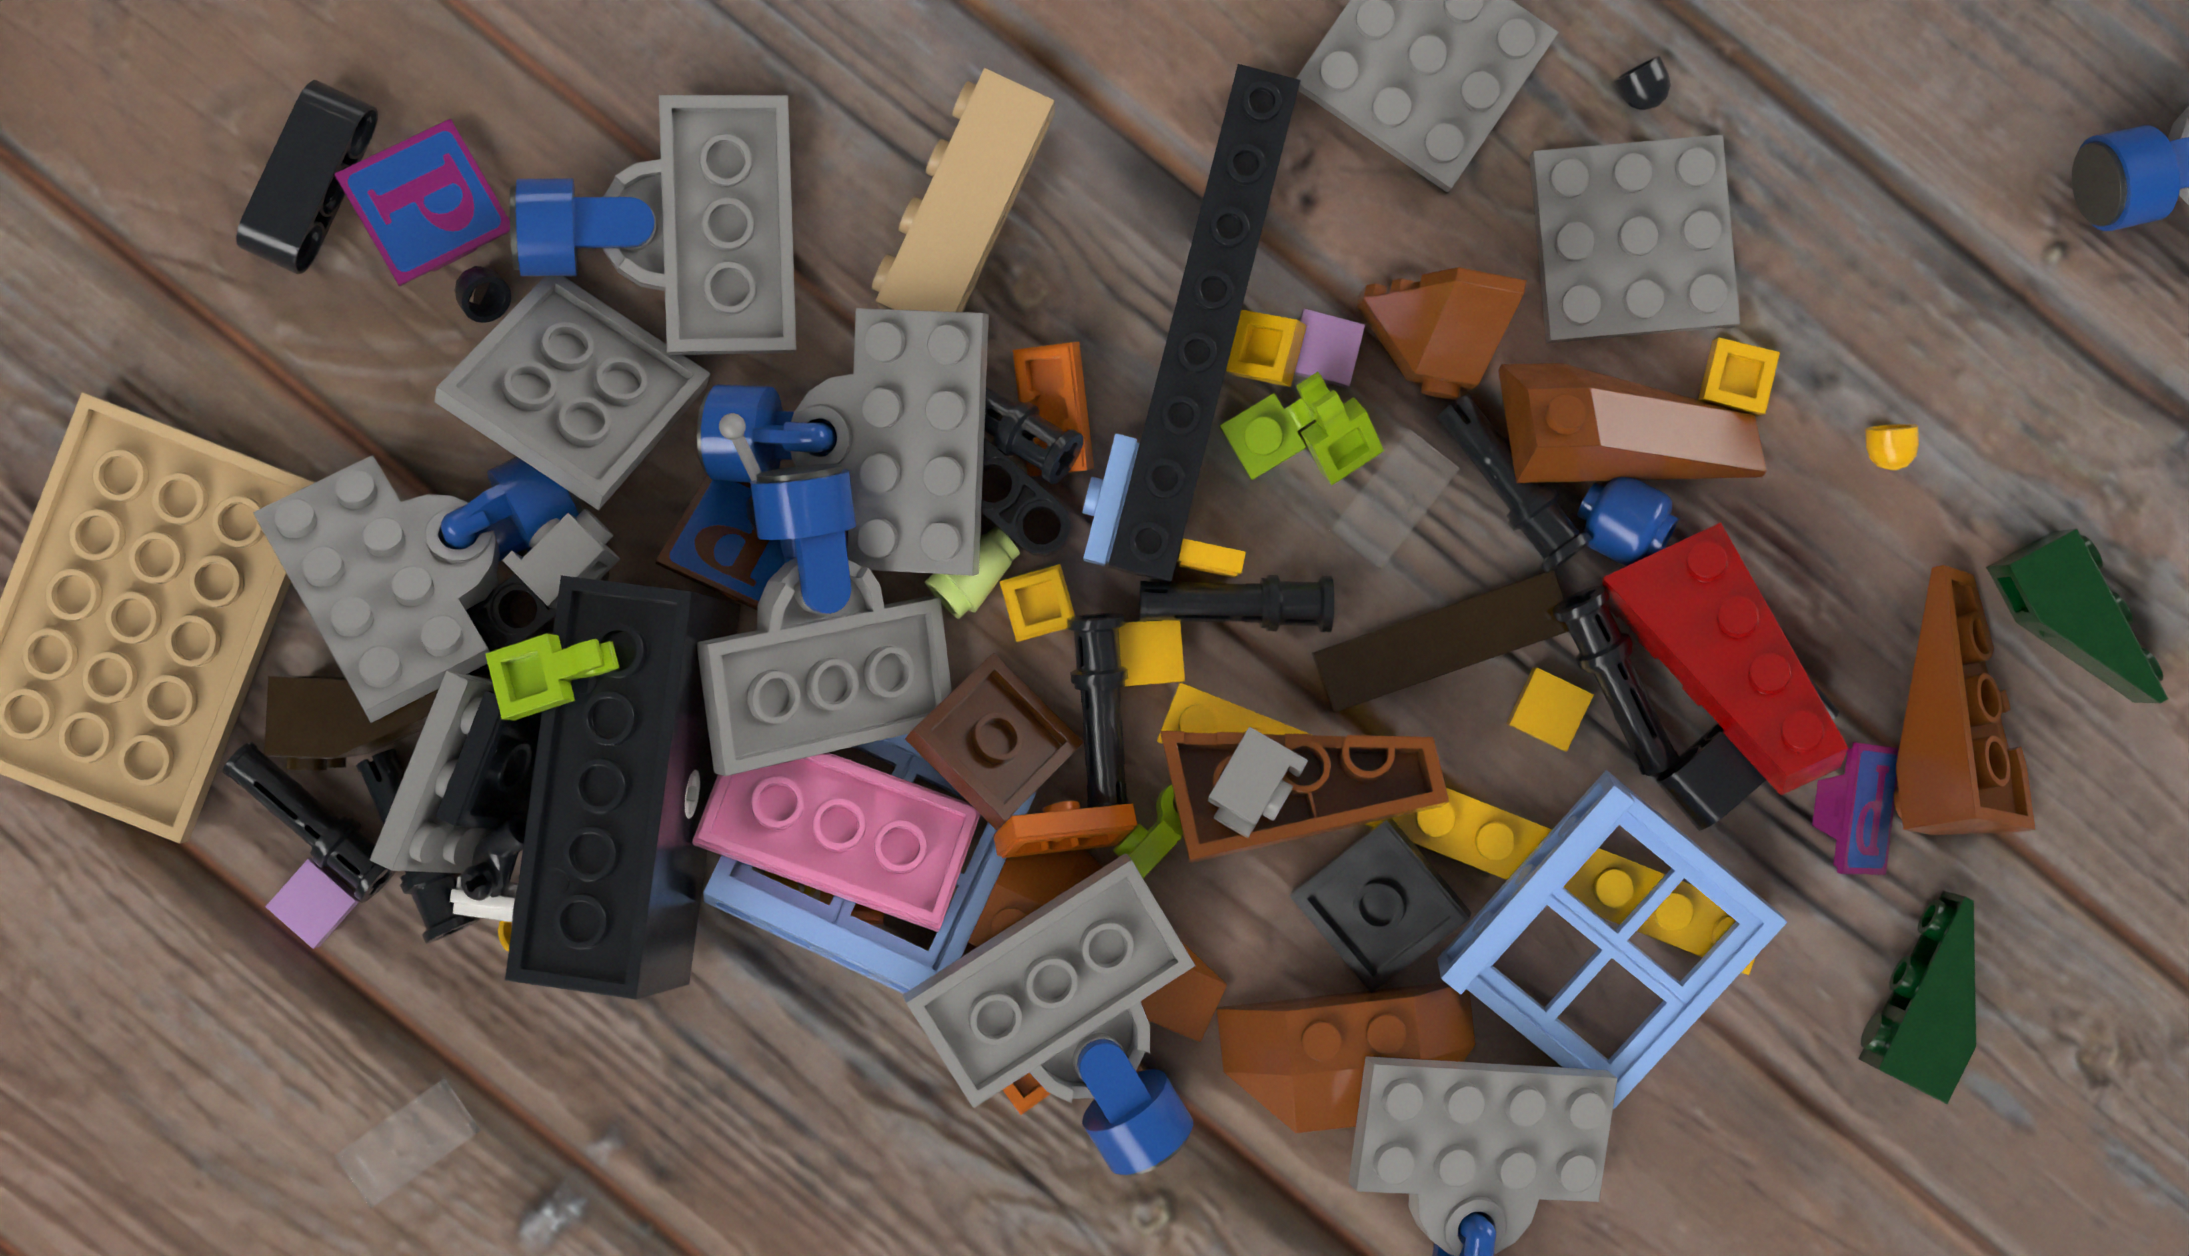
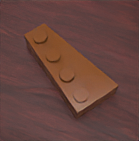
M1160 731L1189 863L1442 807L1449 802L1434 737L1263 734L1307 759L1308 762L1299 777L1289 771L1286 772L1282 780L1292 785L1293 788L1275 820L1272 821L1261 815L1249 838L1214 819L1213 817L1219 807L1208 802L1209 795L1245 734L1242 732L1187 733L1184 731Z

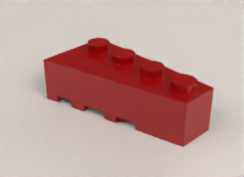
M1721 522L1603 577L1602 586H1605L1609 593V599L1606 601L1609 610L1616 618L1620 617L1638 636L1640 644L1655 660L1658 658L1682 684V689L1698 707L1701 705L1724 729L1723 733L1780 795L1841 768L1848 751V746Z

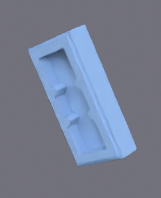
M1115 433L1104 479L1091 477L1082 512L1083 514L1094 516L1083 560L1101 566H1105L1106 563L1109 564L1140 443H1137L1136 438Z

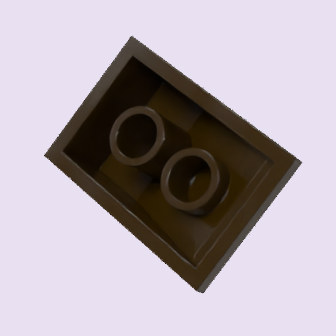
M311 675L268 676L264 756L287 757L286 769L325 771L327 768H346L347 757L370 754L422 731L439 689L370 723L345 677Z

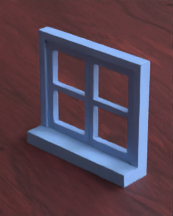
M908 734L853 746L864 753L895 766L892 773L895 777L912 783L918 777L964 798L905 740ZM1036 792L1012 816L1027 814ZM988 822L965 873L960 872L956 883L958 888L929 951L851 916L856 905L855 902L834 895L830 905H827L752 870L753 866L723 855H721L711 875L703 896L704 902L905 994L962 957L1006 858L997 856L993 835L998 830Z
M1605 770L1441 953L1437 961L1443 981L1459 994H1462L1467 989L1563 1068L1607 1070L1617 1077L1613 1109H1615L1785 926L1787 921L1773 906L1615 776ZM1620 825L1667 863L1671 869L1615 929L1564 888V885ZM1685 878L1735 919L1736 922L1679 982L1628 939ZM1548 905L1599 948L1544 1008L1497 970L1493 964ZM1613 958L1662 998L1663 1001L1608 1060L1557 1017L1607 962Z

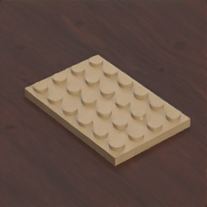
M81 393L0 598V774L179 844L189 842L291 583L253 512L315 483V481L93 395Z

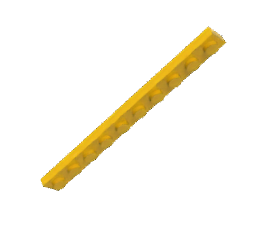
M1180 682L1160 731H1184L1187 733L1242 732L1245 734L1248 728L1251 727L1262 734H1309ZM1159 732L1156 739L1159 743H1162L1161 732ZM1446 788L1449 802L1442 807L1392 818L1413 843L1506 880L1510 878L1552 831L1550 828L1449 788ZM1380 821L1367 823L1366 825L1374 827ZM1598 848L1564 885V888L1600 917L1620 925L1666 874ZM1681 881L1639 927L1637 932L1703 957L1736 920L1696 887ZM1755 958L1741 973L1749 976Z

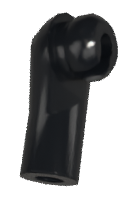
M515 814L479 841L473 853L472 866L467 867L461 875V887L468 897L476 901L485 900L489 896L492 898L498 897L509 886L518 854L523 850L528 815Z

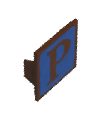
M707 474L656 559L655 564L758 611V603L768 580L785 564L780 540L758 539L748 520L746 502L752 495L751 483L714 481Z

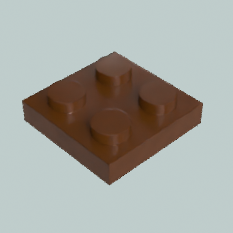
M995 653L991 654L905 738L996 830L1084 743Z

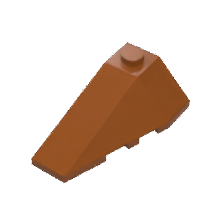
M1456 267L1422 274L1421 281L1417 282L1403 278L1392 280L1390 293L1387 294V286L1376 283L1366 285L1359 294L1357 308L1406 380L1422 383L1421 393L1445 399H1458L1460 391L1469 392L1479 385L1524 296L1527 280Z
M1564 363L1501 364L1498 369L1516 483L1610 481L1617 477H1629L1637 480L1763 477L1767 472L1755 415Z
M1946 565L1932 567L1896 762L1898 785L1894 790L1895 809L1902 820L1903 830L1930 835L2035 830L2028 770L2021 746L2009 748L2001 720V714L2011 710L2006 689L1999 690L1995 680L1989 675L1985 662L1992 657L1994 646L1975 577L1973 574Z
M1085 849L1006 858L968 943L979 947L1103 867ZM1180 940L1195 966L1143 999L1141 1004L1148 1021L1201 1042L1227 987V983Z

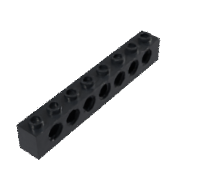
M1241 64L1237 65L1108 565L1110 569L1165 583L1172 581L1301 81L1299 79Z

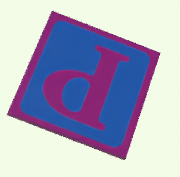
M451 118L334 174L399 287L430 271L443 268L475 252L477 248L510 232L508 216Z
M1853 742L1852 749L1848 748L1845 774L1818 780L1812 826L1836 839L1833 866H1837V873L1886 875L1895 806L1894 790L1897 786L1896 762L1898 748Z

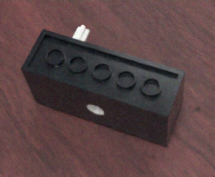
M561 575L553 635L559 636L562 650L592 639H598L599 644L611 641L614 645L619 668L601 675L570 681L575 701L542 711L518 883L510 882L509 886L498 897L492 898L489 896L482 901L473 900L464 893L461 887V875L457 878L456 889L451 890L450 902L454 903L453 914L512 922L505 981L634 1000L689 985L707 850L693 845V838L718 774L714 773L696 642L737 634L740 604L691 591Z

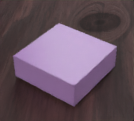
M1303 309L1300 322L1307 325L1294 375L1308 378L1318 371L1325 383L1348 388L1351 383L1365 324Z
M309 858L265 907L314 949L322 945L360 901L354 897V891L328 868H320L313 862V858Z

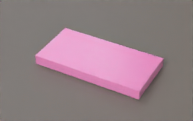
M828 752L729 776L718 774L693 838V845L939 932L981 814L968 802Z

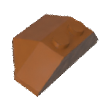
M1446 982L1379 989L1372 993L1370 991H1360L1216 1008L1223 1072L1295 1133L1356 1127L1366 1056L1464 1062L1476 1045L1470 992L1466 989L1462 994H1459Z

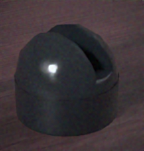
M1660 56L1643 62L1614 80L1625 102L1639 110L1658 107L1667 98L1671 86L1669 73Z
M474 266L463 271L456 280L454 289L456 301L471 320L479 323L492 322L500 318L509 308L511 303L510 288L496 271L487 267ZM474 292L473 302H470L469 300Z

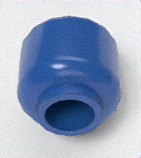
M1629 477L1614 478L1608 482L1606 487L1594 483L1587 492L1577 513L1578 517L1586 521L1583 532L1588 531L1593 538L1587 546L1624 566L1633 564L1665 549L1679 518L1671 515L1672 500L1667 494L1640 480Z

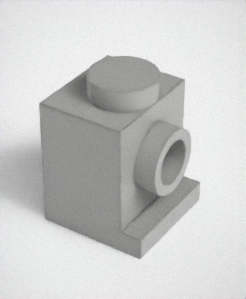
M584 509L577 517L567 513L561 520L554 518L548 521L531 538L529 545L532 549L524 557L511 551L502 561L548 607L556 610L561 575L600 580L620 558L606 545L613 537V534L592 513Z
M1249 727L1209 795L1208 802L1219 807L1213 818L1233 831L1249 838L1261 815L1272 821L1275 820L1293 786L1282 780L1286 772L1289 771L1299 777L1308 760Z

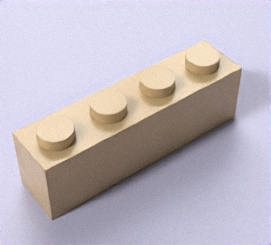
M986 68L983 69L977 84L970 81L965 83L952 116L960 119L950 142L941 138L929 159L926 174L932 176L933 179L923 200L916 196L911 199L900 222L899 231L906 234L898 254L896 257L886 254L874 277L872 289L879 292L876 303L880 309L942 312L964 311L1054 118L1055 101Z

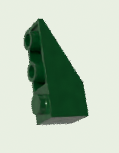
M2077 528L2053 531L1986 567L2017 624L2134 703L2160 704L2169 699L2160 683L2163 680V672L2158 661L2151 652L2141 648L2130 628V625L2133 624V617L2128 605L2119 594L2109 589L2099 570L2103 567V562L2098 549L2089 538L2080 535Z
M1943 890L1939 900H1932L1920 917L1918 932L1921 935L1911 955L1903 957L1891 975L1889 988L1892 990V993L1882 1013L1874 1014L1863 1030L1861 1046L1864 1049L1859 1060L1948 1104L1976 1048L1974 901L1966 896Z

